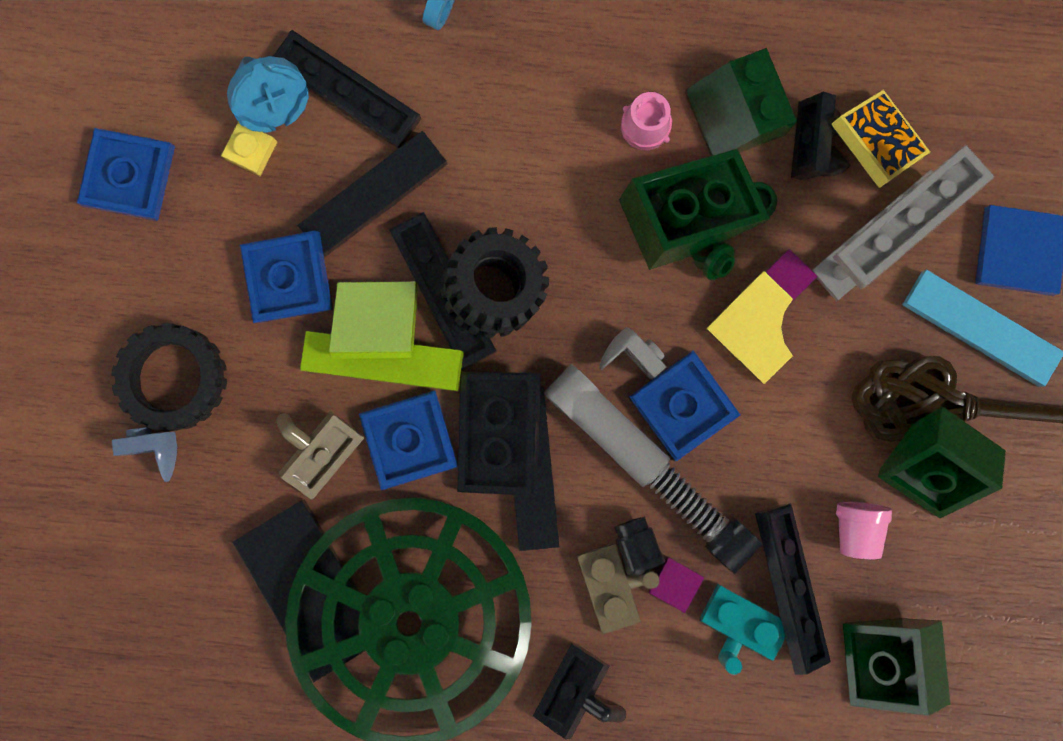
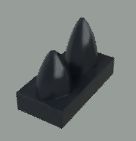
M821 92L798 102L791 178L805 181L818 176L829 177L838 175L851 166L845 156L831 145L832 137L839 135L832 123L841 116V113L835 108L836 95Z

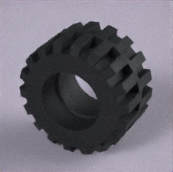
M497 227L487 228L484 235H482L480 230L472 233L468 241L464 238L459 243L443 272L441 281L444 282V285L441 288L442 298H447L448 300L445 308L448 314L452 312L457 314L454 322L460 327L464 322L470 325L468 332L476 335L480 330L484 331V338H493L496 333L504 337L513 330L518 331L535 315L546 299L547 293L544 291L549 286V277L543 276L548 269L546 261H538L537 257L541 252L537 246L530 249L526 245L529 240L524 235H521L519 239L512 237L514 230L505 228L502 234H498ZM484 266H491L505 272L512 281L514 298L509 301L498 302L485 297L475 284L474 270Z

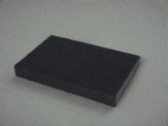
M461 372L457 492L538 495L541 373Z

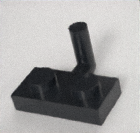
M571 643L533 717L563 739H571L585 712H588L601 722L620 723L626 718V710L622 706L606 705L594 697L610 665L578 644Z

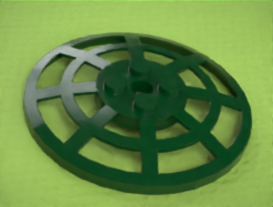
M421 498L390 499L366 506L344 517L326 531L309 550L296 573L288 597L285 618L286 644L292 668L303 691L315 707L337 727L366 741H446L475 727L497 708L514 685L522 670L529 648L532 624L530 597L524 575L513 553L499 535L479 518L459 507L437 500ZM417 510L437 513L446 516L447 519L438 539L418 535L387 538L379 515L394 511ZM364 522L371 545L352 557L338 572L334 580L313 570L319 557L334 540L351 527ZM462 524L476 531L493 547L503 560L509 573L486 583L484 576L476 565L460 550L453 547ZM419 548L430 550L432 553L423 573H399L391 550ZM376 557L384 580L378 583L368 596L346 586L347 581L358 568ZM447 558L464 570L475 588L452 597L448 589L438 581ZM306 585L326 595L321 620L324 648L301 656L298 644L297 617L300 598ZM515 589L519 603L520 627L517 648L512 658L491 649L496 628L493 598ZM339 601L360 611L359 634L336 643L334 618ZM478 604L482 605L484 622L480 644L458 636V613ZM413 611L419 615L422 624L417 632L405 634L400 631L397 619L403 612ZM366 651L369 657L380 666L371 689L353 676L344 664V658ZM450 651L473 660L459 679L449 687L442 688L435 666L440 664ZM331 664L333 671L342 683L357 697L365 701L355 723L342 716L326 702L313 685L308 671ZM484 665L506 673L501 685L488 701L468 718L456 723L448 701L468 688L480 674ZM395 674H419L427 696L414 699H400L388 697L386 694ZM380 708L399 712L424 711L432 708L440 727L439 731L413 736L382 734L370 729Z

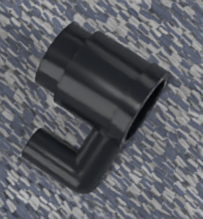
M645 516L615 526L618 536L616 542L627 575L639 576L646 570L665 563L652 527L648 526Z

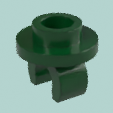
M718 243L710 247L709 249L712 252L708 256H700L698 253L691 256L695 265L703 270V275L709 280L725 277L730 273L735 264V250L728 243L720 245Z

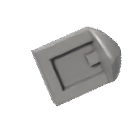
M629 327L623 329L612 340L599 365V368L603 370L624 351L649 380L655 378L666 368L665 364L661 361L665 356L659 347L650 339L644 342Z

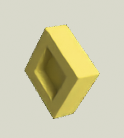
M238 122L221 156L225 160L261 176L277 141L268 134L252 131Z

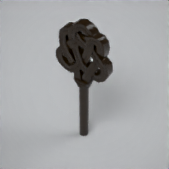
M919 356L910 363L900 360H880L871 367L869 376L856 385L851 396L854 409L864 419L865 429L874 438L890 442L901 441L911 425L925 416L907 422L906 419L925 413L929 415L941 408V404L945 401L957 405V407L946 409L964 422L976 419L978 416L1063 424L1062 407L983 401L968 392L956 390L957 373L951 362L940 356ZM929 369L934 370L938 375V379L926 373V371ZM889 373H895L893 377H887ZM913 382L929 391V393L926 394L910 384ZM871 394L873 395V398H874V400L872 401V403H870V400H869ZM901 396L909 400L910 403L898 406L895 401ZM882 423H889L890 427L885 428Z

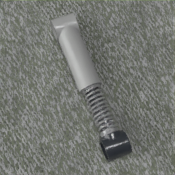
M570 364L543 392L561 412L584 430L642 487L651 484L650 489L653 487L657 489L655 494L659 492L662 494L660 499L665 497L667 499L666 504L669 502L672 504L671 509L677 508L676 514L680 512L683 514L681 519L686 517L688 519L687 524H693L692 529L697 527V534L701 533L703 539L706 540L705 548L734 575L763 545L734 517L726 519V516H723L722 513H717V508H712V503H706L707 499L701 498V493H696V488H690L691 483H685V478H680V473H674L675 468H669L670 464L668 462L670 457L600 393L599 389L575 366Z

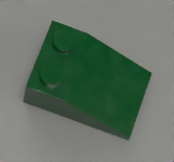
M738 148L632 178L619 199L649 270L683 260L759 226L770 219Z

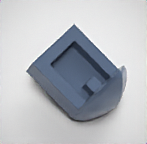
M136 428L126 430L127 438L112 440L113 456L155 452L157 465L164 482L170 481L177 458L175 432L152 434V429Z

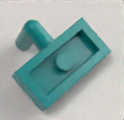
M717 584L699 618L701 622L728 636L718 655V660L726 671L732 675H736L742 670V663L737 658L742 645L774 661L786 638L780 617L720 584Z

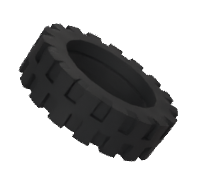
M163 323L161 326L151 325L143 328L144 332L141 334L135 333L127 340L129 344L125 348L121 347L116 357L119 360L117 366L113 365L111 376L115 377V384L112 385L114 396H119L121 402L118 405L122 411L129 413L132 416L130 419L134 422L155 430L178 431L180 429H189L197 426L196 423L208 419L212 415V409L220 405L223 397H220L222 389L226 390L227 379L224 378L223 372L227 371L224 360L220 359L219 353L221 352L218 347L211 343L204 334L170 323ZM175 344L185 347L194 354L200 365L201 381L197 393L187 405L178 410L165 411L155 408L147 401L141 390L140 374L144 362L152 352L162 346Z

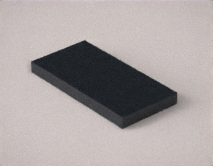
M305 499L232 542L285 634L288 597L296 573L309 550L324 535V531ZM330 545L319 557L313 570L334 580L344 565L332 545ZM350 577L346 586L358 591ZM306 585L300 598L297 617L298 644L301 656L324 648L321 620L326 595ZM339 601L334 618L336 643L359 634L360 611ZM365 651L344 658V664ZM331 664L308 671V674L314 683L332 672L333 668Z

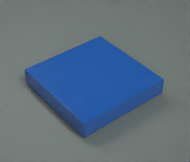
M94 128L77 204L83 207L158 221L175 146L170 142Z
M995 205L985 207L975 284L1049 296L1059 295L1063 273V216Z
M310 231L240 245L253 323H263L333 310L320 232Z
M694 350L628 397L675 462L740 416L738 410Z
M436 391L359 413L381 490L458 467Z

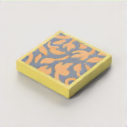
M884 90L844 113L832 123L834 129L879 188L930 153L929 149Z

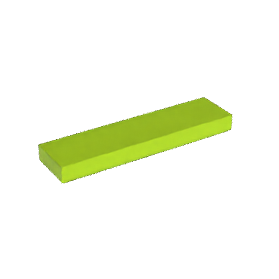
M306 331L301 371L458 391L464 353L461 350L414 345L413 358L332 359L329 353L331 334Z

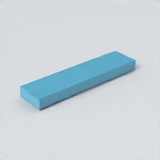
M928 270L921 272L902 304L904 307L1038 387L1046 386L1063 357V351Z

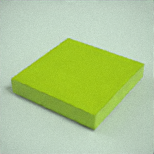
M337 282L329 349L332 359L413 358L418 295L417 283Z

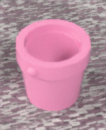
M646 92L635 98L629 106L623 107L624 114L621 119V132L630 146L638 150H652L658 148L664 142L670 141L668 135L672 128L671 108L664 96L656 92Z
M839 502L837 504L836 516L839 517L840 553L853 558L881 559L888 525L892 520V509L872 503Z

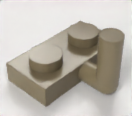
M332 411L327 414L310 436L295 425L289 414L282 413L276 418V424L282 436L297 447L298 450L278 473L281 479L313 500L364 437Z
M615 543L578 554L577 558L602 635L641 622L631 589L643 585L648 589L656 588L659 584L658 575L652 569L646 570L639 576L625 574Z

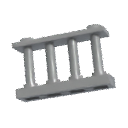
M967 145L963 146L936 170H929L812 269L818 276L816 279L836 301L856 285L860 289L865 288L991 181L994 175Z

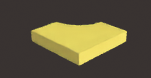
M763 271L707 329L765 384L793 357L784 343L781 330L784 312L793 298Z

